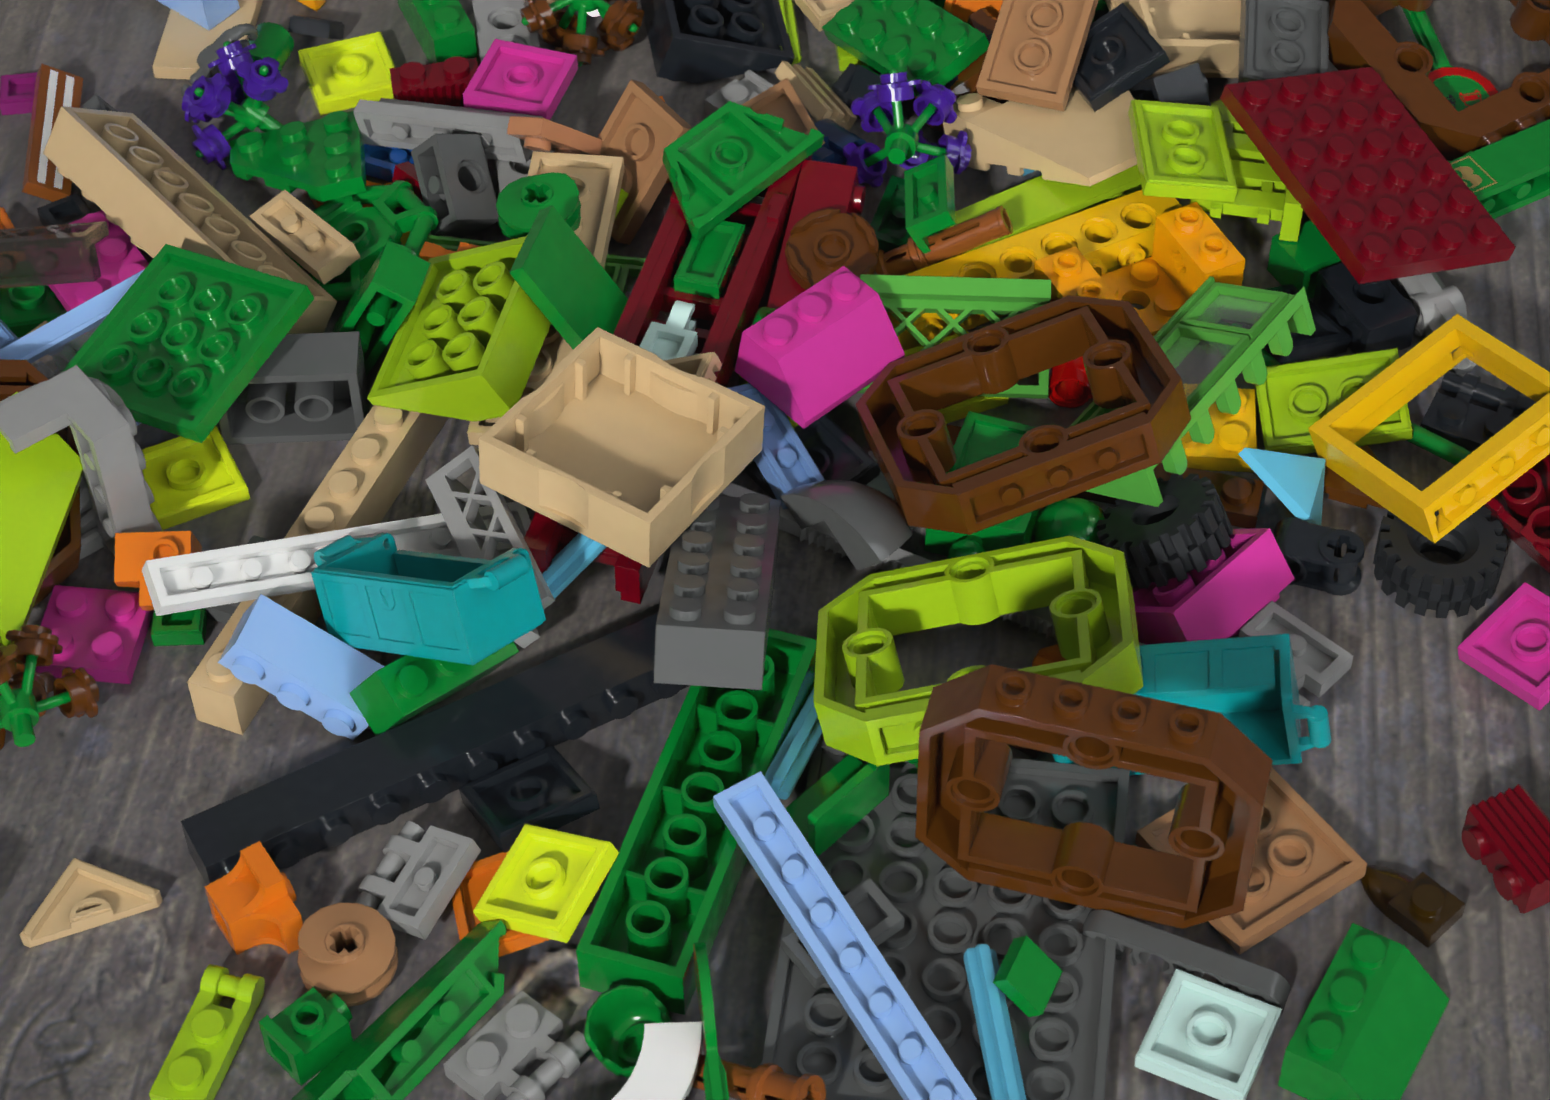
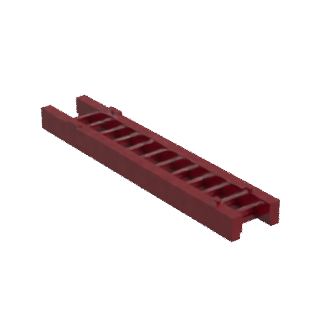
M812 154L806 160H812ZM803 161L757 195L764 197L762 204L747 202L724 220L744 224L752 229L750 234L746 235L737 257L740 258L738 264L733 266L724 288L727 290L724 298L720 297L719 300L674 291V288L670 287L692 238L679 201L673 190L670 197V205L613 335L640 346L652 321L666 324V321L656 320L660 311L670 313L676 300L695 304V310L691 317L714 322L711 330L695 327L694 332H697L698 346L695 353H716L722 366L720 371L714 372L717 377L715 383L727 387L737 362L742 332L752 324L781 251ZM535 512L524 539L541 573L547 571L552 563V559L578 532ZM606 547L593 562L614 566L616 591L621 592V600L641 604L658 559L648 568Z

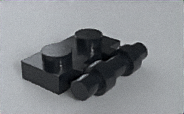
M1448 371L1443 377L1440 389L1457 394L1456 397L1453 398L1436 392L1420 426L1473 452L1515 419L1513 418L1515 414L1521 415L1536 402L1522 396V393L1513 387L1508 386L1504 390L1480 382V376L1468 372L1461 376ZM1476 400L1497 407L1498 410L1495 412L1474 405L1472 402Z

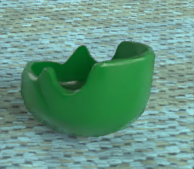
M1080 497L1066 498L1047 505L1043 508L1034 525L1035 542L1073 536L1101 545L1097 536V531H1099L1097 524L1099 520L1105 519L1104 512L1095 503Z
M621 984L601 993L588 1009L584 1036L586 1043L596 1058L608 1071L616 1076L622 1075L625 1078H629L637 1064L642 1049L644 1024L673 1023L665 1005L651 990L643 986Z

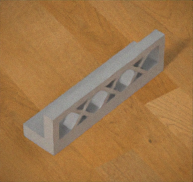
M381 98L380 101L360 99L353 111L364 144L413 150L434 134H480L487 159L527 163L533 150L523 147L524 140L507 134L510 116L543 118V116L387 98Z
M474 445L470 446L425 479L462 557L492 560L500 555L497 550L498 542L509 543L513 548L526 549L532 562L543 609L555 602L503 495L480 484L478 448ZM473 466L476 475L469 492L468 488L456 480V478ZM480 505L492 506L494 509L488 529L478 511ZM535 628L513 642L522 648H526L540 638V635Z

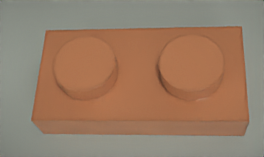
M510 116L507 134L524 140L523 147L538 152H550L553 150L554 153L600 155L602 139L545 118Z

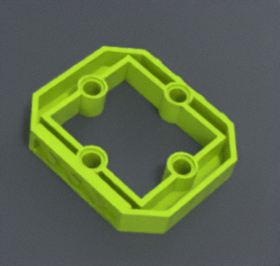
M1065 536L869 574L818 610L813 702L825 744L876 766L918 759L921 724L933 687L940 684L899 691L903 687L905 680L893 636L958 623L981 625L993 621L1000 615L1050 606L1049 609L1059 651L1062 657L1067 660L1017 670L1135 694L1144 687L1134 595L1124 552L1077 537ZM985 665L963 668L953 673L947 682L983 668Z

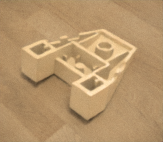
M1073 85L1065 111L1013 101L1001 104L978 95V93H969L960 96L956 103L953 104L957 119L951 124L943 122L946 135L957 137L961 130L967 132L968 139L966 144L971 146V158L968 167L976 170L987 171L990 169V165L996 164L1007 166V171L1010 175L1021 176L1024 174V169L1041 171L1042 179L1092 186L1137 165L1128 115L1131 100H1134L1129 90L1096 112L1092 110Z

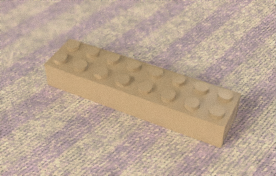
M61 106L43 154L58 167L57 171L62 176L70 179L82 190L81 194L86 199L94 202L106 213V218L111 223L124 230L131 237L130 241L136 247L143 249L154 259L163 246L168 244L307 285L315 299L287 334L324 333L337 301L133 113Z

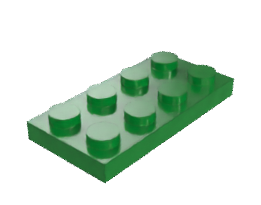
M854 0L847 7L839 10L835 17L822 26L829 41L879 73H889L890 69H896L897 72L907 71L908 80H927L931 85L940 84L945 86L985 53L990 44L984 33L929 0ZM913 85L914 95L918 97L919 92L916 90V85Z

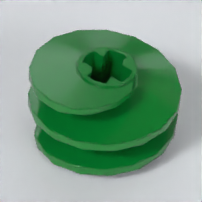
M551 172L522 177L509 183L499 193L496 202V210L499 215L498 223L503 234L509 239L527 236L539 211L551 205L554 206L573 231L578 229L581 220V203L575 181L567 174Z

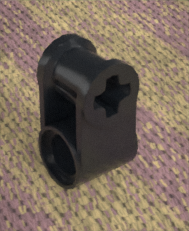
M1285 518L1277 522L1273 535L1295 578L1289 585L1303 586L1339 596L1351 594L1357 590L1361 583V570L1358 563L1363 559L1365 544L1360 536L1349 530L1312 524L1298 518ZM1345 543L1347 545L1346 554L1342 557V544ZM1336 568H1339L1338 581H1334V571Z

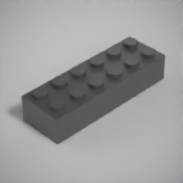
M748 493L741 497L719 495L671 544L656 622L654 683L762 690L778 557L781 500L770 499L768 496L760 493Z

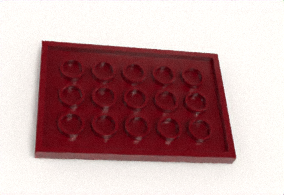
M1373 67L1225 85L1220 97L1221 101L1293 197L1301 204V208L1358 284L1509 261L1516 248L1515 245Z

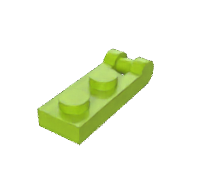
M209 964L206 967L201 979L200 990L149 1092L151 1100L215 1099L262 1000L265 989L264 977L245 973L243 977L229 974V970L226 967ZM223 996L236 999L231 1009L219 1006Z

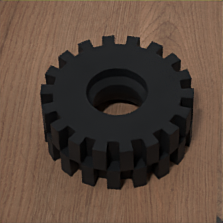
M1192 473L1185 479H1183L1182 474H1173L1168 481H1163L1162 477L1156 480L1163 502L1158 507L1117 499L1115 501L1116 508L1108 507L1103 513L1105 519L1099 520L1097 524L1099 530L1097 531V536L1101 545L1124 552L1131 586L1136 583L1139 589H1148L1150 584L1155 582L1158 588L1167 586L1168 580L1176 578L1178 582L1187 579L1186 573L1194 569L1199 573L1207 568L1205 562L1208 559L1216 561L1222 555L1220 548H1227L1231 542L1229 536L1233 535V528L1214 484H1211L1210 479L1204 476L1200 479L1198 474Z
M1483 506L1439 541L1433 543L1388 511L1387 517L1383 516L1380 524L1373 564H1375L1374 575L1376 581L1383 580L1381 589L1387 596L1394 592L1397 593L1396 604L1405 608L1408 603L1416 605L1414 613L1425 616L1426 609L1436 610V618H1447L1449 610H1454L1457 617L1468 615L1470 605L1477 611L1485 606L1486 598L1491 599L1499 583L1507 547L1506 535L1501 536L1502 524L1499 520L1490 522L1492 512ZM1428 551L1442 552L1451 556L1456 562L1437 563L1427 559L1421 553Z

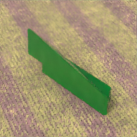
M501 920L481 922L475 926L291 1100H404L504 994V974L498 972L499 937L506 935L505 924Z

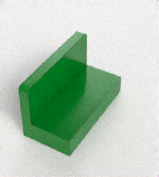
M945 154L904 171L905 226L919 250H922L924 254L931 251L929 246L934 245V243H928L929 236L956 224L954 171L952 164Z
M848 754L785 808L817 857L889 796L890 764L876 766L868 763L865 765L856 757Z

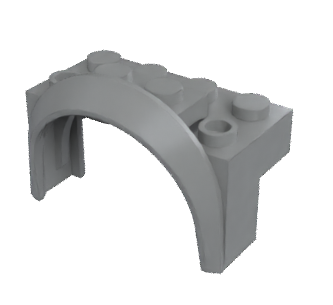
M75 365L49 380L40 382L0 401V433L9 442L11 450L15 454L70 426L83 467L80 482V560L103 547L115 560V533L162 532L160 523L150 508V504L154 502V496L144 480L142 470L146 469L145 456L134 440V436L137 435L136 421L121 397L109 385L98 379L87 377Z

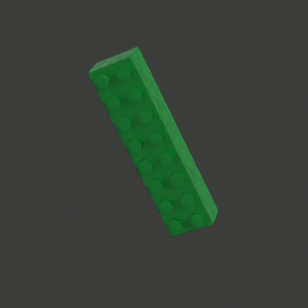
M769 628L762 690L690 686L619 849V855L613 863L577 946L576 955L580 987L604 993L621 984L643 986L651 990L668 1011L682 1015L686 1014L696 989L693 943L705 942L709 957L747 862L746 855L716 811L713 796L760 771L763 775L767 772L814 687L816 639Z

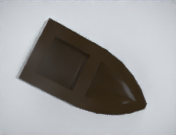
M1367 865L1365 876L1360 879L1364 891L1372 903L1387 918L1427 948L1463 916L1466 904L1424 872H1421L1414 879L1405 873L1388 867Z

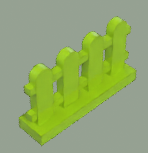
M1212 104L1211 106L1220 107L1238 190L1234 203L1190 199V204L1197 202L1205 212H1210L1209 217L1221 219V214L1257 218V223L1269 224V220L1281 221L1279 240L1298 242L1303 213L1301 204L1293 197L1225 105Z

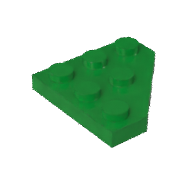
M335 111L321 119L305 123L293 121L283 125L280 129L263 133L256 131L248 132L237 139L230 140V164L236 178L248 181L253 176L264 179L266 186L282 191L286 190L289 193L299 188L306 190L310 199L321 202L367 192L364 141L353 111Z

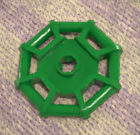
M396 180L388 185L366 186L367 192L329 200L313 210L315 214L351 241L358 238L352 241L361 257L348 266L342 274L332 278L338 279L340 283H329L330 281H328L324 285L311 273L309 274L336 301H350L387 241L419 257L424 242L427 241L430 232L438 225V216L434 208L426 206L414 193L413 186L409 182ZM362 204H373L374 207H363ZM397 207L406 210L396 215L393 213ZM411 231L405 246L402 245L400 239L403 233ZM292 259L301 269H303V267L300 264H298L294 259Z

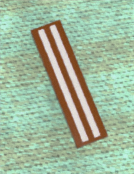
M41 64L36 75L22 192L54 202L71 195L72 181L62 176L57 171L58 167L43 152L61 106L80 108L83 78L45 64Z

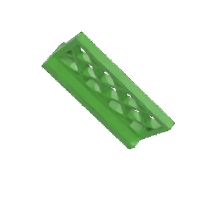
M860 274V279L879 294L886 312H889L900 323L894 329L897 337L907 330L923 346L920 351L938 345L953 331L958 336L967 334L960 324L971 314H983L994 324L1001 321L996 315H1008L1005 318L1007 319L1051 301V280ZM901 312L913 313L906 318ZM923 313H936L948 325L930 342L912 324ZM949 314H960V315H959L958 317H956L955 319H953ZM1049 369L1038 373V385H1018L1016 383L1012 388L996 394L983 393L978 396L1048 399ZM870 383L857 393H865L872 383Z

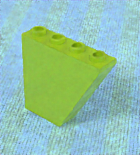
M0 433V645L2 646L11 644V640L5 638L7 631H20L21 626L27 625L80 486L83 473L80 457L57 433L16 454L11 450L6 438Z

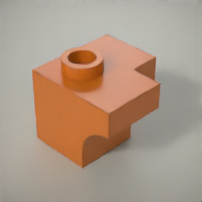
M192 531L115 533L114 583L118 587L139 588V607L143 611L154 610L142 573L146 560L202 552V545Z
M258 841L240 850V858L228 874L204 886L211 913L236 955L262 944L279 946L290 954L299 949L298 933L303 925L301 913L293 903L297 901V896L286 874L283 871H279L262 843Z

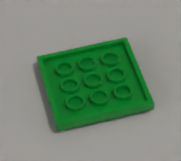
M165 244L62 372L77 365L87 377L98 379L115 390L133 415L135 421L203 443L315 298L307 285Z

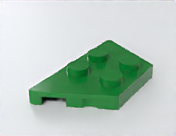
M729 101L665 147L662 160L691 235L696 240L701 238L821 148L824 135L812 128L809 135L783 127L785 119L770 114H758L749 107Z

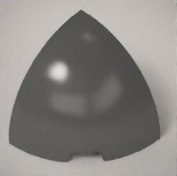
M823 480L811 482L791 489L780 496L801 529L825 521L857 571L882 562L912 536L911 530L916 528L915 526H908L898 503L894 499L875 488L853 481Z

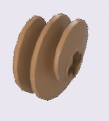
M336 903L320 908L309 916L298 933V966L302 982L307 991L314 987L324 998L331 993H335L349 1007L362 1005L379 996L394 978L398 967V948L396 946L395 934L389 921L376 909L360 903Z

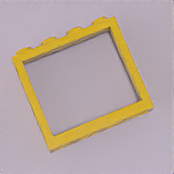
M1456 314L1330 412L1322 416L1308 430L1318 458L1326 459L1325 466L1430 541L1436 543L1550 454V372ZM1465 358H1468L1536 402L1423 491L1355 445L1357 441Z

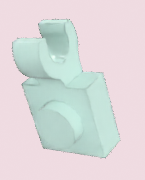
M676 300L666 324L652 321L639 347L656 354L663 361L694 355L698 346L697 332H694L696 321L690 319L695 310V304Z

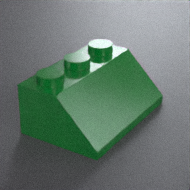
M1352 923L1285 1050L1278 1086L1308 1100H1401L1448 1006L1449 998L1405 945Z

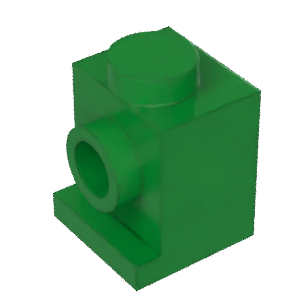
M314 987L272 1019L266 1015L259 1021L266 1052L300 1086L322 1071L353 1042L349 1025L353 1017L347 1005L335 993H331L324 998Z

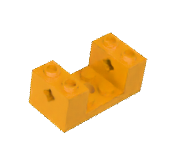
M1193 202L1156 216L1152 257L1099 275L1078 248L1073 246L1035 260L1033 279L1051 280L1050 302L1071 295L1130 301L1131 304H1140L1145 308L1139 310L1134 307V309L1154 336L1210 276L1214 277L1215 282L1242 286L1246 259L1197 202Z

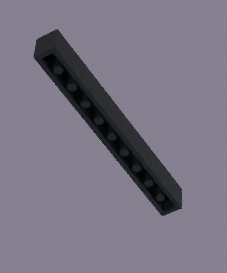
M658 613L182 820L181 824L189 853L206 885L228 874L237 864L240 858V850L258 841L262 843L278 869L292 867L301 859L323 849L339 846L350 837L377 825L388 824L398 816L426 803L437 802L447 794L458 790L461 786L549 746H556L568 740L578 739L594 728L615 719L625 718L639 708L659 699L670 698L680 690L689 687V685L654 683L655 636Z

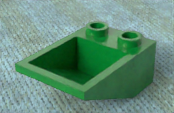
M968 411L954 444L956 462L946 473L1018 447L1021 437L1035 427ZM1042 508L970 535L926 528L924 551L947 556V559L1032 543L1034 525Z

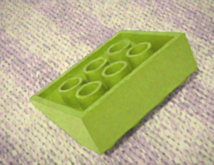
M527 236L429 258L428 262L431 264L416 303L397 330L367 397L372 405L477 422L502 417L521 399L551 325L550 321L509 273Z

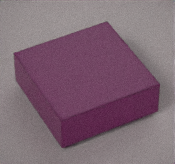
M37 72L1 76L0 110L2 115L32 113Z

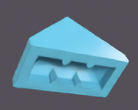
M1246 447L1238 454L1296 518L1308 523L1321 525L1326 459Z

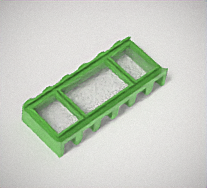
M1210 276L1153 336L1182 379L1191 415L1190 422L1162 460L1166 472L1181 475L1186 471L1188 462L1181 438L1188 431L1193 442L1210 444L1212 442L1215 431L1208 408L1215 401L1220 412L1233 415L1239 412L1241 399L1235 379L1241 372L1246 383L1263 385L1265 383L1267 369L1261 350L1267 343L1272 354L1288 356L1293 349L1290 332L1312 335L1316 331L1304 286L1295 295L1284 292L1215 282L1214 277ZM1093 401L1069 427L1116 409L1099 407ZM1158 464L1085 491L1158 507L1163 502L1153 471Z

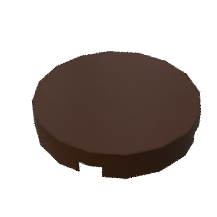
M832 208L812 212L794 225L790 231L791 236L786 242L785 258L790 275L806 290L842 266H845L859 278L860 274L873 275L877 268L879 243L874 229L862 216L853 212L852 216L847 213H840V209Z

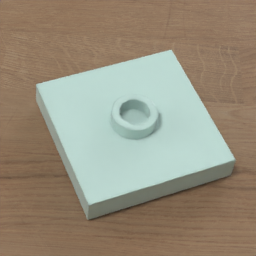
M1176 968L1136 1054L1134 1067L1218 1100H1246L1280 1021L1282 1009Z

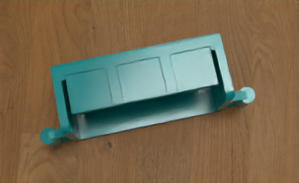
M379 533L374 537L356 539L350 535H345L314 553V561L318 567L311 574L327 631L332 636L354 648L475 665L546 621L530 555L523 548H512L492 560L407 550L397 551L394 537L389 533Z
M1290 634L1139 645L1144 687L1134 695L1221 713L1273 760L1272 765L1302 763V751L1314 747L1324 748L1331 743L1332 737L1327 709L1321 705L1311 707L1300 705ZM1300 719H1307L1309 736L1301 737ZM1053 754L1054 762L1076 764L1066 756ZM1130 771V775L1144 774L1140 772Z

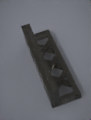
M107 221L0 229V288L93 282L101 277V271L95 244L109 235Z

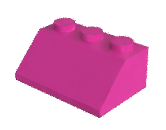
M842 266L744 330L741 336L735 372L805 429L872 383L888 363L905 357V353L879 294L849 269Z
M1233 529V535L1229 536L1231 540L1227 548H1220L1222 555L1216 561L1208 559L1205 562L1207 568L1199 573L1194 569L1186 573L1187 579L1178 582L1176 578L1168 580L1167 586L1158 588L1155 582H1152L1148 589H1139L1138 586L1134 587L1132 591L1139 642L1146 645L1223 639L1239 634L1240 629L1248 623L1249 619L1271 601L1275 603L1280 598L1279 593L1295 579L1271 529Z

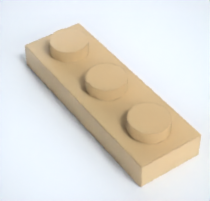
M283 190L249 216L253 224L263 234L324 285L332 278L342 274L348 266L361 257L350 240L286 190Z

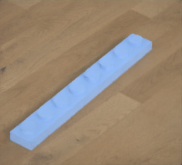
M760 771L714 795L713 803L716 811L902 1099L977 1100L762 772Z

